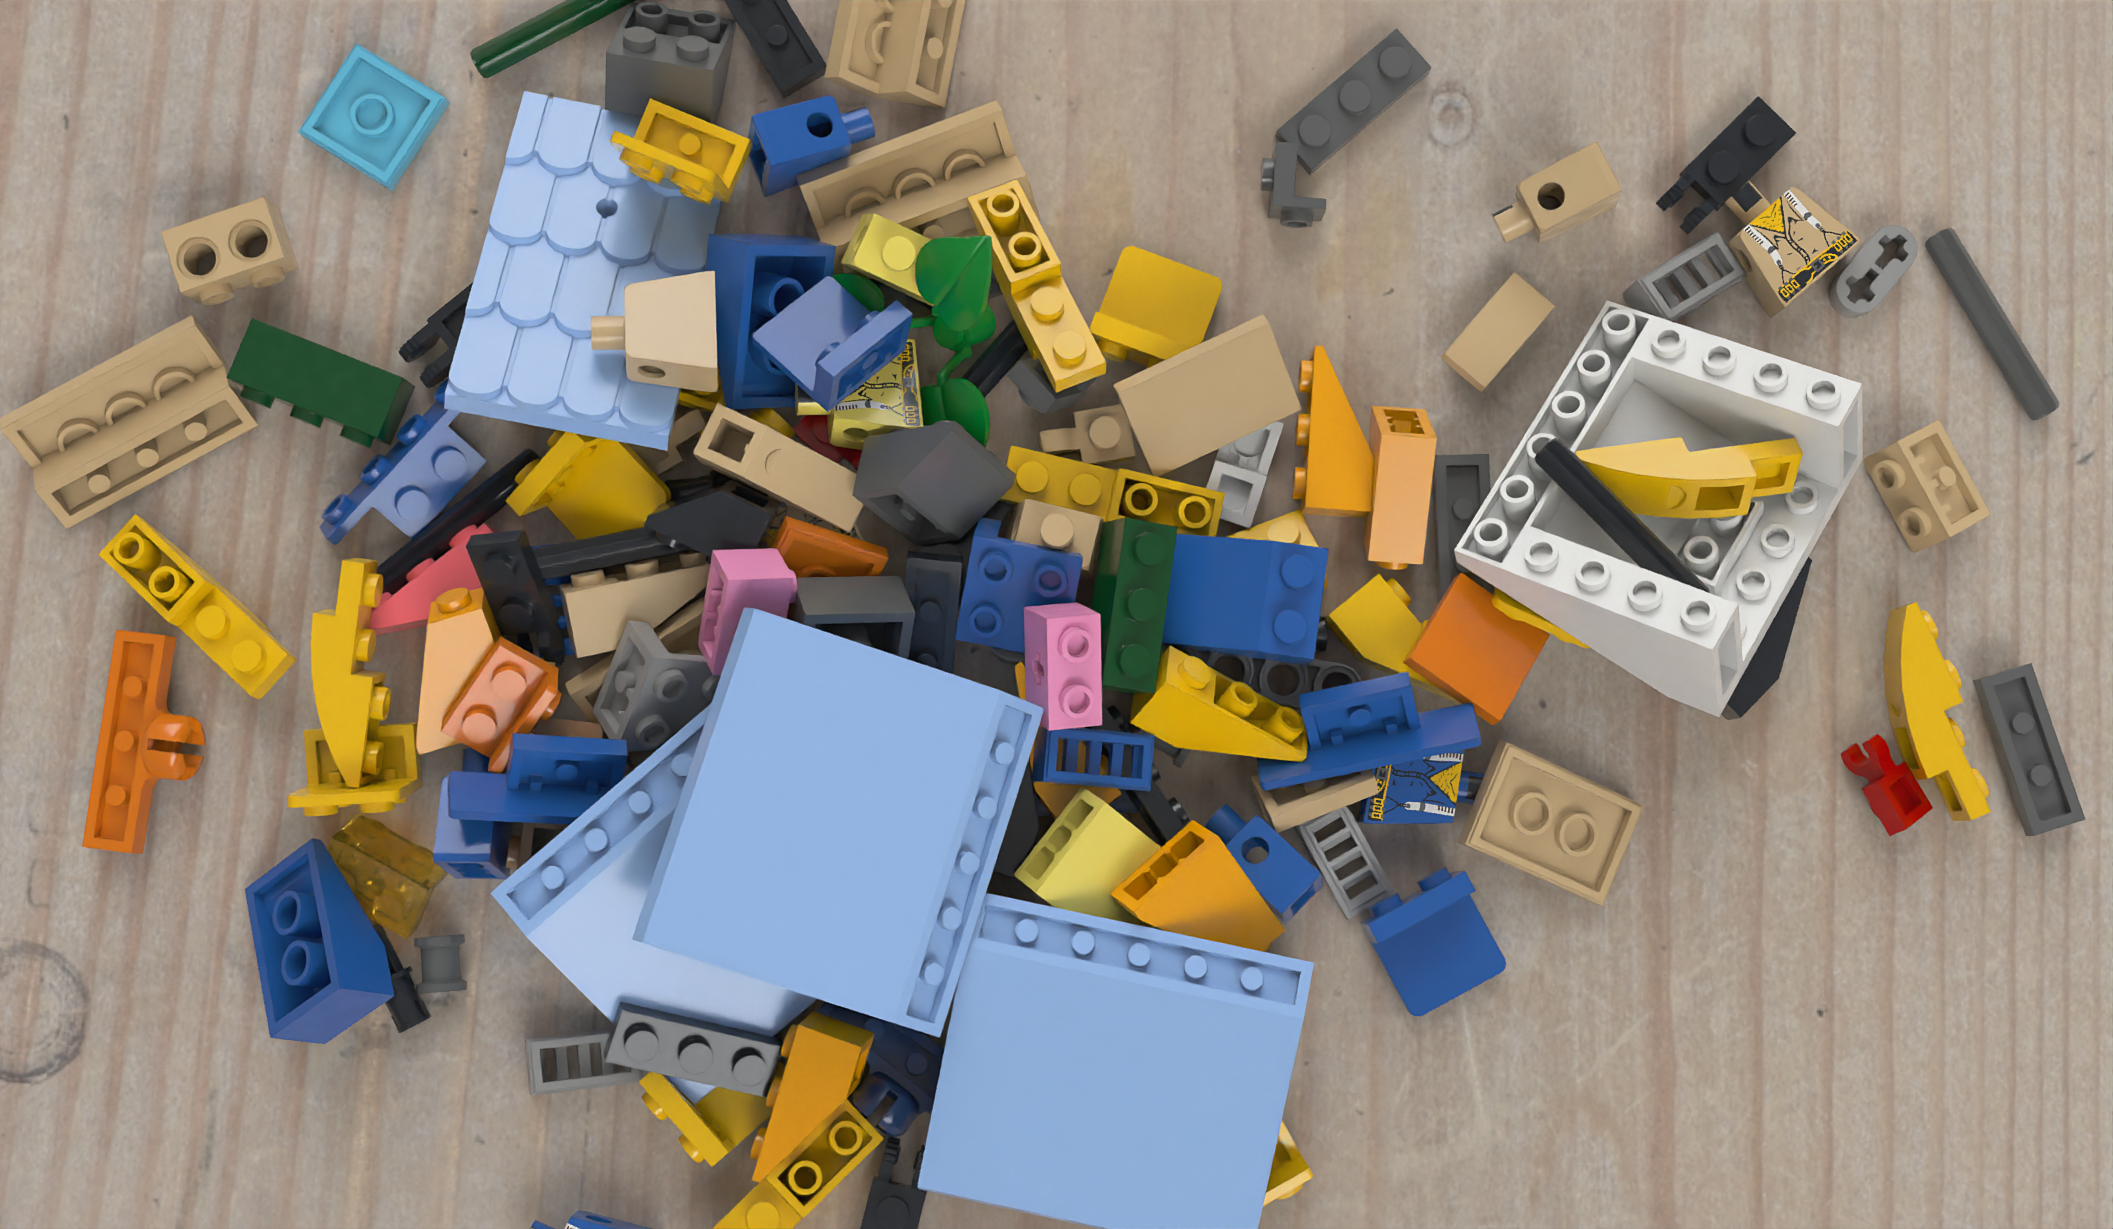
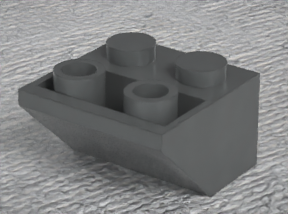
M632 2L606 51L605 110L643 116L649 100L653 99L713 124L723 99L736 21L721 18L718 14L711 11L686 12L668 9L665 5L658 2H643L640 4Z
M942 420L935 422L933 425L907 430L894 429L890 433L865 437L852 496L915 546L960 540L1014 485L1016 474L1004 465L993 452L987 450L966 432L963 426L955 421Z

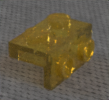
M356 814L335 833L327 848L367 917L405 939H408L418 929L435 887L448 875L444 869L433 862L434 853L431 850L412 843L387 829L383 823L369 819L362 814Z

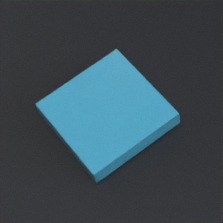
M356 43L298 132L307 140L390 191H393L450 103L442 95Z

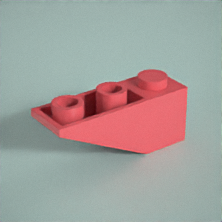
M486 523L479 528L473 524L456 534L449 542L452 548L436 562L430 558L418 564L406 576L409 583L394 595H391L389 592L382 594L379 606L377 608L372 607L369 629H374L376 636L427 626L431 602L436 601L441 594L455 588H467L469 591L481 588V583L466 545L471 535L497 533V530Z

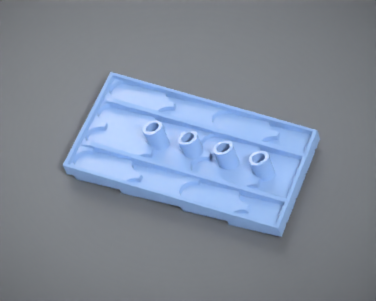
M524 91L506 153L505 166L490 215L489 228L467 302L464 322L449 371L444 409L667 451L681 388L634 382L628 379L625 350H592L591 316H625L624 287L631 283L705 272L708 235L716 233L723 201L712 198L710 205H706L679 192L681 187L675 185L667 178L663 177L660 184H655L629 171L630 166L619 160L621 154L610 143V139L614 131L634 138L642 116L602 109L598 105L558 97L551 99L547 95Z

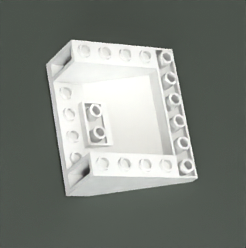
M1607 301L1455 548L1454 552L1457 563L1665 696L1720 717L1863 459L1862 384ZM1676 437H1682L1689 452L1795 438L1803 452L1792 492L1753 497L1747 515L1721 518H1671L1635 514L1709 588L1710 593L1639 567L1535 462L1536 454L1554 438L1560 439L1575 454V451Z

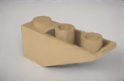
M717 403L693 452L702 465L851 533L864 504L852 496L856 473L772 428Z
M692 550L679 553V561L658 565L657 558L625 564L626 572L604 576L603 569L572 574L570 576L572 583L559 585L571 649L577 658L617 650L628 620L648 622L652 629L656 628L707 586L710 564L705 560L706 555Z

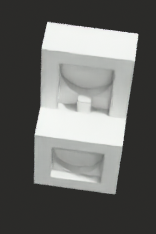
M1276 421L1218 449L1206 489L1225 493L1220 519L1248 528L1251 527L1284 422Z

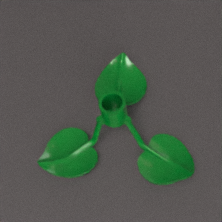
M988 235L971 237L944 236L926 243L919 251L915 263V279L918 291L927 302L934 305L931 310L932 316L912 318L910 329L932 326L933 335L937 343L944 348L955 351L954 356L938 372L936 376L937 385H927L920 388L923 426L933 425L935 422L942 420L955 421L986 448L990 431V417L985 398L981 391L970 381L963 378L949 380V376L963 360L972 357L971 346L990 339L996 329L994 312L987 304L992 275V237ZM855 273L833 275L832 278L870 312L877 310L881 313L884 310V296L871 280Z

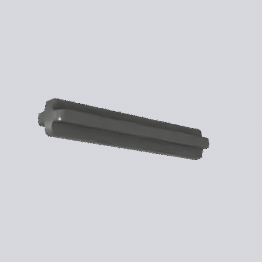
M1946 228L1931 236L1925 242L1927 251L2029 418L2033 421L2039 420L2054 412L2059 407L2057 397L1954 229Z

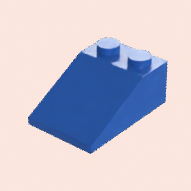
M708 235L705 271H715L717 362L727 408L795 407L796 383L753 345L752 337L755 331L827 276L833 277L835 245L799 235Z
M1177 534L1162 645L1307 666L1314 660L1329 549L1270 540Z
M310 839L245 888L270 1038L326 1044L394 996L385 945L322 840Z

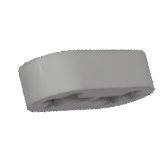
M1889 225L1879 229L1862 244L1833 279L1829 287V300L1837 313L1845 317L1857 318L1864 316L1881 303L1917 257L1918 246L1911 232L1901 226ZM1892 240L1899 246L1895 252L1899 259L1894 258L1880 268L1875 262L1883 254L1884 248L1882 245H1886ZM1866 275L1871 279L1862 291V295L1867 301L1861 298L1855 303L1851 302L1847 298L1851 289L1845 283L1852 285Z

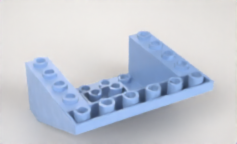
M744 607L632 940L940 1037L1045 708L1001 690L756 608Z
M710 704L495 888L491 894L524 935L612 1023L614 1022L619 1003L625 1002L775 1037L818 999L632 940L711 706ZM665 1075L693 1104L699 1103L716 1088V1086Z
M986 893L957 982L920 1170L918 1189L1098 1229H1258L1303 1025L1314 962Z

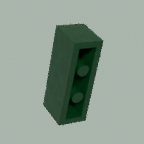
M254 318L249 323L226 377L243 387L239 395L240 397L271 409L274 400L291 406L293 408L289 415L290 417L317 428H321L324 420L343 427L339 436L367 448H371L374 440L391 446L415 389L414 385L401 376Z
M1126 517L1103 522L1091 610L1100 614L1102 690L1131 695L1155 693L1178 527Z

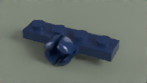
M825 1001L817 1013L875 1033L866 1061L869 1067L867 1075L852 1093V1105L867 1119L886 1095L889 1096L894 1102L875 1127L892 1137L903 1135L920 1114L924 1112L932 1114L944 1049L920 1031Z

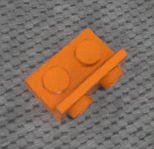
M500 636L442 721L441 732L489 757L488 771L501 774L508 764L513 733L529 734L538 719L546 722L557 708L562 695L557 690L559 669Z

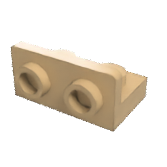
M1939 420L1863 459L1868 473L1908 546L1914 553L1944 541L1991 515Z
M1371 769L1271 790H1263L1261 788L1259 774L1251 777L1261 813L1266 821H1270L1277 833L1379 793L1376 779Z

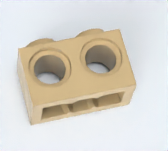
M265 197L161 231L180 293L196 303L201 302L202 305H215L228 301L234 297L233 291L253 285L255 288L276 285L285 279V273L299 269L280 210ZM259 236H267L268 244L266 250L258 257L249 258L248 247L250 243ZM215 253L216 263L214 268L205 275H198L197 265L200 259L207 254Z

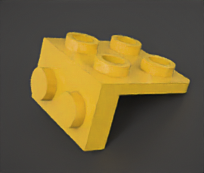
M650 99L634 138L614 131L610 139V143L621 154L619 160L630 166L629 171L632 174L655 184H660L663 177L667 178L675 185L681 187L679 191L681 194L706 205H710L712 198L725 203L729 202L753 146L751 140L653 99Z
M1127 246L1121 252L1100 310L1095 312L1089 330L1103 357L1124 363L1127 358L1145 365V369H1148L1203 342L1222 291V282L1216 276L1138 247Z
M556 430L547 441L551 449L541 460L539 458L533 460L518 473L515 481L519 486L505 501L520 517L547 506L579 540L645 527L644 523L647 516L660 504L669 502L671 492L627 443Z
M418 722L379 724L377 741L384 743L382 768L378 775H373L371 782L360 788L348 787L333 760L322 728L304 730L308 785L287 795V807H303L304 816H325L336 814L339 812L338 808L351 806L352 804H359L361 813H378L394 810V804L407 802L408 795L423 787L421 755H419L415 746Z
M779 1060L773 1081L777 1075L783 1077L786 1066L781 1060ZM649 1072L639 1081L640 1085L646 1090L641 1098L649 1110L661 1121L669 1117L683 1133L678 1137V1141L687 1154L697 1163H701L705 1159L711 1167L717 1164L772 1114V1109L766 1107V1097L716 1087L699 1103L693 1104L663 1074Z

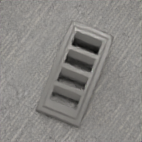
M1717 231L1637 279L1623 292V298L1632 309L1676 323L1745 278L1748 274ZM1705 253L1721 276V279L1715 280L1701 260V255ZM1684 266L1688 267L1703 290H1698L1684 270ZM1667 277L1670 279V281L1672 282L1680 296L1683 298V302H1680L1672 289L1665 281Z
M1348 806L1293 827L1346 919H1350L1395 892ZM1338 819L1343 828L1318 842L1313 833ZM1349 838L1354 847L1328 861L1324 852ZM1360 856L1365 866L1339 880L1334 871ZM1371 875L1376 885L1349 899L1345 890Z
M611 1030L525 1040L530 1095L637 1083L643 1078V1070L624 1066L625 1073L614 1074L613 1063L605 1062L603 1054ZM599 1042L602 1075L592 1076L589 1043ZM577 1045L580 1078L569 1079L566 1046ZM554 1048L557 1081L547 1082L544 1049Z

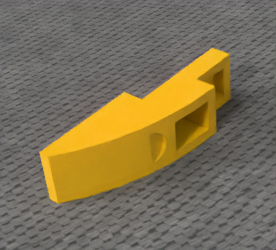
M1013 180L968 197V206L979 236L988 235L992 237V269L1007 305L1033 360L1039 359L1055 392L1057 393L1105 374L1106 361L1061 276V262L1018 180Z
M1682 437L1580 450L1575 451V455L1634 514L1671 518H1721L1747 515L1753 497L1792 492L1803 452L1795 438L1689 452Z
M1013 445L1009 447L1005 465L1016 474L1015 483L998 501L1016 505L1024 499H1031L1102 517L1105 522L1126 517L1178 527L1177 534L1216 537L1225 496L1223 492L1123 468L1113 470Z
M135 514L98 554L164 619L179 627L251 697L261 700L297 660L269 633L271 630L246 606L140 516Z
M363 558L342 560L336 610L325 609L313 612L310 643L311 674L315 702L323 734L333 760L346 785L360 788L371 782L373 775H378L381 771L384 759V743L377 741L380 720H386L391 704L390 687H384L386 672L364 669L365 662L370 663L375 652L376 631L369 629L372 607L377 608L381 601L383 576L376 574L377 560Z
M1917 602L1903 605L1891 610L1889 613L1884 650L1885 694L1890 723L1902 761L1907 763L1916 780L1933 777L1953 821H1972L1990 813L1991 810L1986 801V798L1989 797L1987 784L1980 772L1970 767L1962 750L1966 745L1964 735L1958 724L1952 718H1947L1944 712L1964 702L1959 693V689L1962 687L1961 679L1955 666L1948 659H1943L1935 642L1938 639V630L1930 614L1925 610H1920Z
M847 1099L844 1100L712 1229H793L884 1138Z

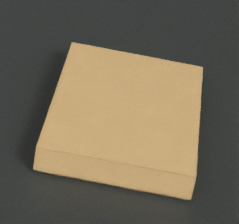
M1263 314L1113 385L1151 474L1156 477L1162 476L1302 410L1271 326Z
M1498 741L1457 842L1589 902L1603 906L1644 805L1513 744Z

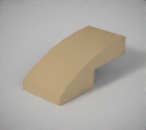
M1514 272L1440 358L1482 392L1554 309L1555 305Z

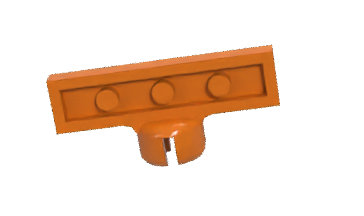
M116 630L82 847L143 854L152 793L156 782L160 779L188 780L199 771L204 761V756L180 753L181 743L206 746V735L202 724L194 717L171 714L167 709V696L176 637Z

